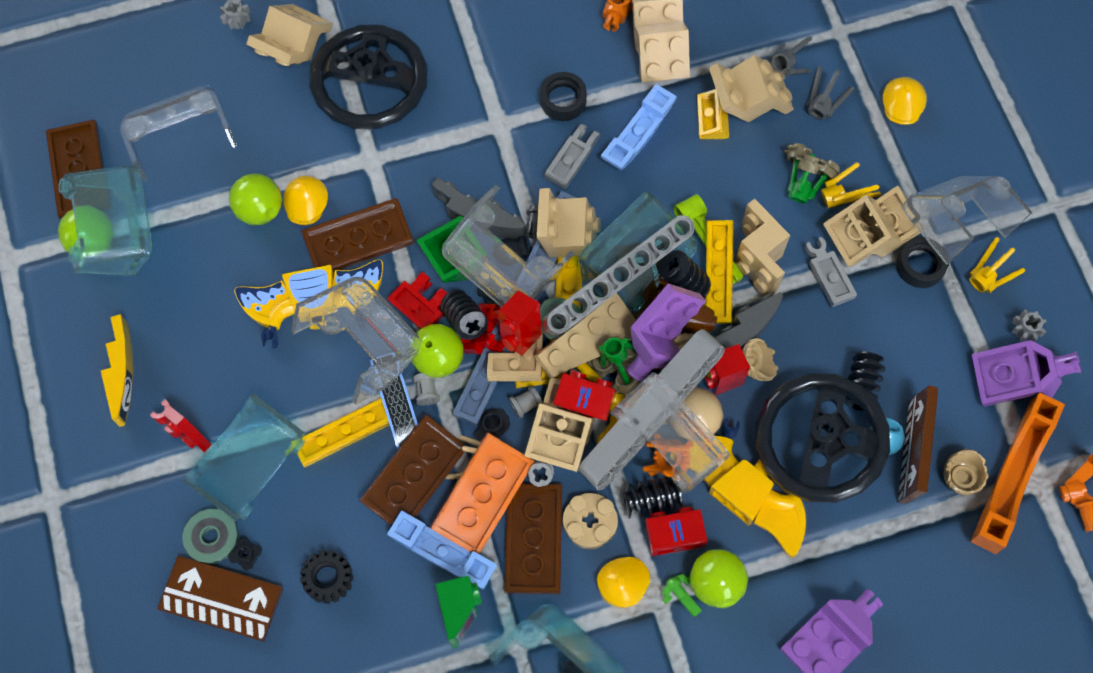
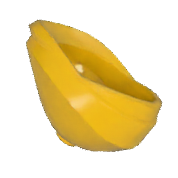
M896 78L890 81L884 89L883 103L885 113L892 122L906 125L913 124L919 119L926 106L927 97L925 89L920 82L913 78Z
M300 176L293 179L287 185L283 198L287 217L291 222L299 225L315 223L319 220L327 205L328 192L325 185L315 177Z
M623 557L612 560L604 565L598 574L599 593L605 602L614 607H631L643 598L650 583L649 570L641 560L635 557Z

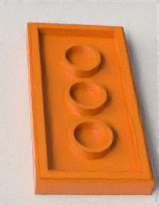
M486 433L430 528L472 553L474 551L480 554L535 461L525 457L524 454L493 435Z

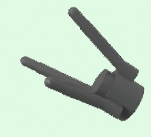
M807 37L790 50H784L786 43H782L774 55L769 57L773 69L779 73L784 72L786 76L791 74H809L811 72L810 69H793L796 63L795 53L808 44L812 37Z
M821 66L817 68L810 99L806 107L808 108V113L818 120H824L826 117L831 118L833 112L854 91V87H850L833 105L831 104L832 99L829 97V94L840 74L839 69L835 71L824 93L816 96L822 72Z

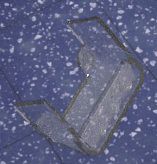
M198 86L128 112L123 116L120 132L132 164L143 181L148 180L134 141L164 127L199 114H209L217 111L232 147L237 146L217 94L211 86Z
M958 176L909 196L903 203V210L947 265L975 239L959 220L966 212L964 203L973 200L1004 238L1008 237L1033 213L1012 189L1008 180L998 176Z
M495 185L471 207L443 244L442 254L447 261L502 307L518 290L536 300L563 272L575 253L570 250L557 265L544 256L534 257L529 263H526L488 230L495 220V215L490 205L500 189Z
M362 277L349 278L296 304L291 328L294 334L314 324L328 334H337L346 330L375 362V365L371 366L367 372L359 375L353 397L355 405L388 388L419 353L421 347L420 337L369 281Z
M654 372L610 411L625 427L628 425L631 427L636 426L673 467L672 472L674 476L672 479L681 488L683 494L695 488L730 457L723 444L671 387Z

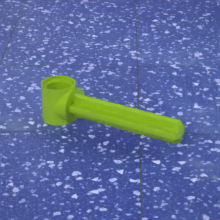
M695 194L676 204L673 210L676 217L685 215L693 221L695 232L707 248V221L705 219L707 208L702 198ZM733 261V284H736L743 279V275Z

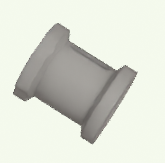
M424 373L413 377V383L416 384L418 393L416 398L417 405L427 406L440 401V397L436 394L434 381L436 378H430Z
M534 386L528 387V391L517 397H509V402L519 419L523 418V414L538 407L539 403H543Z
M536 460L528 472L530 482L537 487L548 485L554 475L553 465ZM544 467L546 469V476L543 475L541 478H538L536 476L537 470Z

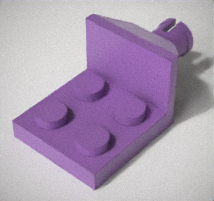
M668 283L632 325L633 348L638 354L626 367V370L634 379L642 382L652 369L663 370L680 351L672 340L681 333L682 328L699 312L701 306L706 302L701 294Z
M1031 340L972 354L981 402L984 407L1035 396L1039 392L1052 398L1062 384L1061 377L1082 372L1077 351L1062 356H1055L1051 350Z
M865 589L855 602L851 600H829L780 651L801 673H841L864 649L873 643L872 621L870 617L883 604L877 597L867 605V602L875 595L868 589Z

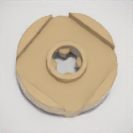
M586 493L573 497L563 514V528L566 535L576 546L583 549L602 547L603 544L613 538L617 530L618 516L614 505L609 499L599 494ZM589 514L594 515V518L598 519V523H594L592 528H588L587 523L582 522V519L587 518Z

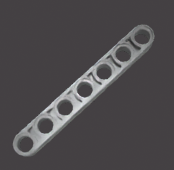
M682 215L667 223L549 312L542 321L544 331L548 335L558 336L570 329L687 240L695 229L693 221L689 217ZM675 224L683 227V235H679L676 232ZM655 239L663 242V251L656 248ZM635 254H639L643 257V266H639L635 263ZM615 269L623 273V282H619L614 278L613 272ZM594 285H599L603 289V297L599 298L594 295ZM573 300H577L582 304V313H576L572 309ZM552 316H557L561 319V329L552 327Z
M702 329L696 332L579 466V472L597 490L607 487L720 360L725 351L724 346L706 330Z

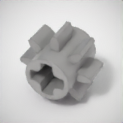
M227 0L224 7H220L222 23H228L230 30L233 28L243 29L246 22L251 21L249 7L247 4L242 5L241 0Z
M1025 309L1020 316H1016L1012 320V323L1017 325L1012 333L1020 338V342L1023 340L1036 342L1038 337H1042L1046 333L1042 326L1047 321L1038 315V311L1028 313Z

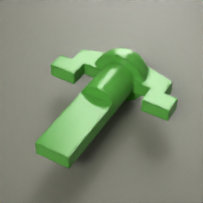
M681 574L677 577L669 578L661 592L665 597L662 601L667 604L672 599L669 593L673 592L694 618L702 610L681 586L682 582L686 586L691 583L690 576L687 578L684 574Z

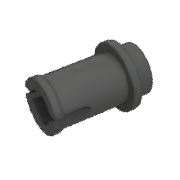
M530 205L529 209L526 210L528 219L524 235L531 239L535 235V239H537L538 205Z

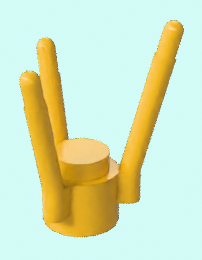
M856 162L832 180L826 181V188L821 189V194L826 207L830 208L855 202L865 195L871 198L881 196L879 191L869 193L878 190L879 185L865 187L845 193L842 185L837 186L836 183L860 166Z
M999 237L993 240L977 266L969 273L971 276L969 278L970 284L981 293L985 291L991 293L998 286L1025 272V269L1021 268L996 281L997 273L995 271L1015 252L1013 247L991 267H983L998 244Z

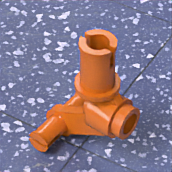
M1093 454L1064 483V486L1059 487L1063 502H1070L1075 508H1079L1085 532L1093 531V497L1088 494L1084 484L1093 475Z

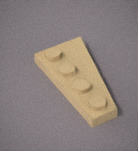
M616 293L570 329L558 336L534 357L549 378L555 377L601 356L599 346L604 345L608 339L614 337L621 340L623 338H631V327L636 322V319Z

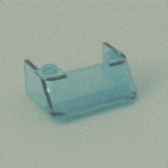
M553 604L542 605L520 622L489 656L491 664L496 666L516 643L524 649H534L547 638L584 673H626L625 668Z

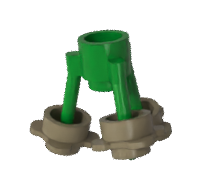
M795 143L789 145L788 150L784 151V154L787 155V160L793 163L791 180L787 192H789L788 198L801 204H807L808 199L814 200L817 191L825 180H832L839 175L840 167L831 160L825 162L823 159L815 157L811 149L803 144ZM798 168L804 170L801 179H797ZM809 172L818 174L821 177L813 188H811L812 183L806 181Z
M616 337L610 338L604 345L599 346L601 356L588 361V365L602 379L605 378V375L616 373L619 370L620 373L617 375L616 383L612 388L617 390L616 393H623L627 398L635 396L638 387L644 384V380L641 382L634 379L627 370L625 371L622 362L625 361L630 364L637 357L638 353L633 348L632 337L623 338L622 340Z

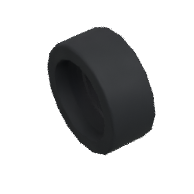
M557 72L548 76L542 83L540 90L541 108L553 120L571 121L579 117L587 103L586 85L581 78L569 72ZM558 87H568L577 92L578 99L570 106L561 107L550 102L549 94Z
M920 236L909 240L904 244L896 260V269L899 276L907 284L915 288L934 286L942 279L949 267V255L946 248L939 241L931 237ZM916 250L931 254L937 262L936 271L930 275L914 271L908 263L909 254Z

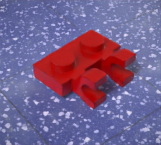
M423 271L411 285L404 281L387 298L392 306L419 329L430 324H436L443 317L439 309H441L440 305L443 297L447 294L444 289L440 288L430 301L423 297L421 293H424L433 285L430 282V277Z
M480 303L479 308L488 318V328L477 339L467 340L462 338L464 353L481 355L484 348L501 353L504 346L501 341L494 339L495 335L492 333L495 325L499 326L498 310L500 307L497 304Z
M164 399L161 402L165 407L164 411L161 414H156L153 411L150 416L157 423L166 424L164 430L174 438L181 437L180 439L189 448L193 449L196 446L205 453L212 444Z

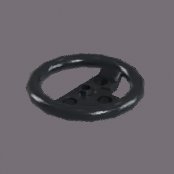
M358 25L338 32L320 47L311 64L309 87L317 106L334 122L353 129H379L401 121L418 106L427 88L428 66L419 46L403 32L384 25ZM361 40V43L346 52L339 51L345 45ZM388 43L396 45L408 56L412 68L406 63L395 61L386 51ZM372 45L379 47V49L375 52L368 50L367 48ZM341 62L349 63V66L345 69L337 67ZM389 70L397 72L393 77L385 76V73ZM328 77L397 88L404 91L406 96L393 108L380 113L356 114L340 108L329 97L324 80Z
M808 373L785 382L766 399L756 421L755 449L766 474L784 492L808 502L838 503L862 494L880 477L890 454V425L880 403L861 384L837 374ZM809 390H818L801 475L798 480L778 461L772 446V426L779 410L793 396ZM846 396L854 400L866 412L873 431L853 424L843 409ZM826 401L833 402L837 410L833 414H826L822 411L821 404ZM821 431L826 432L827 436H821ZM848 433H853L859 438V444L848 446L844 442L843 437ZM813 454H822L826 459V464L822 467H816L811 463L810 457ZM846 455L862 457L868 461L866 466L853 479L835 486H827L832 464Z

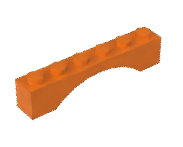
M1040 392L1029 402L972 535L971 543L995 555L1006 548L1016 524L1019 506L1026 486L1045 445L1056 428L1065 406L1064 403Z

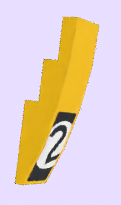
M119 314L110 317L116 341L106 343L111 368L101 370L111 418L121 427L125 426L131 401L133 355L128 323Z

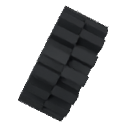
M322 550L319 551L320 554L318 555L312 554V558L309 561L306 559L304 562L305 567L304 569L301 568L300 571L302 574L300 582L303 585L304 591L316 602L330 604L333 601L336 603L340 597L344 598L347 595V590H351L353 571L341 554H336L331 550L329 552ZM324 567H332L337 571V580L330 587H321L316 580L318 572Z

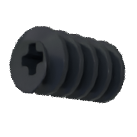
M672 251L660 260L658 273L664 280L672 285L699 293L703 298L708 295L711 288L710 278L686 253Z
M453 290L443 297L440 305L441 312L461 338L473 340L481 337L486 332L488 318L463 290Z
M858 351L853 355V363L850 366L851 372L848 375V379L861 384L878 400V395L872 392H878L881 389L880 385L874 382H882L883 376L878 373H882L886 369L884 365L879 363L883 362L884 358L872 352ZM845 397V404L847 406L864 411L850 397Z
M669 477L668 484L664 478H659L658 486H656L652 479L648 480L647 488L643 482L639 481L636 490L631 483H628L625 492H623L628 519H631L632 510H635L638 516L642 517L643 508L647 509L649 515L653 514L654 506H657L660 512H664V506L667 504L672 512L675 509V503L678 502L680 507L683 508L680 485L674 477Z

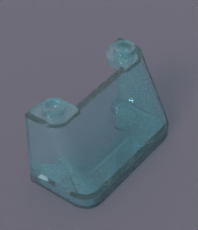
M125 165L66 173L59 181V192L63 194L65 199H72L77 241L69 249V261L73 263L74 273L135 276L149 259L152 252V239L140 169L137 166Z
M649 192L643 193L583 250L579 258L582 281L588 284L675 217L654 195ZM675 224L676 232L679 235H683V227ZM691 235L672 251H682L689 258H692L697 252V241ZM655 239L656 248L663 251V242ZM635 254V263L639 266H643V257L639 254ZM660 260L617 292L631 313L638 311L645 302V299H643L644 289L660 275L658 273ZM615 269L613 272L614 278L619 282H623V273ZM594 285L593 290L600 296H603V289L599 285Z
M254 393L245 402L243 409L238 412L235 419L206 455L199 460L197 468L190 470L182 480V483L187 488L235 522L239 518L243 521L254 509L250 505L290 453L292 452L296 455L306 443L302 440L306 434L304 431Z

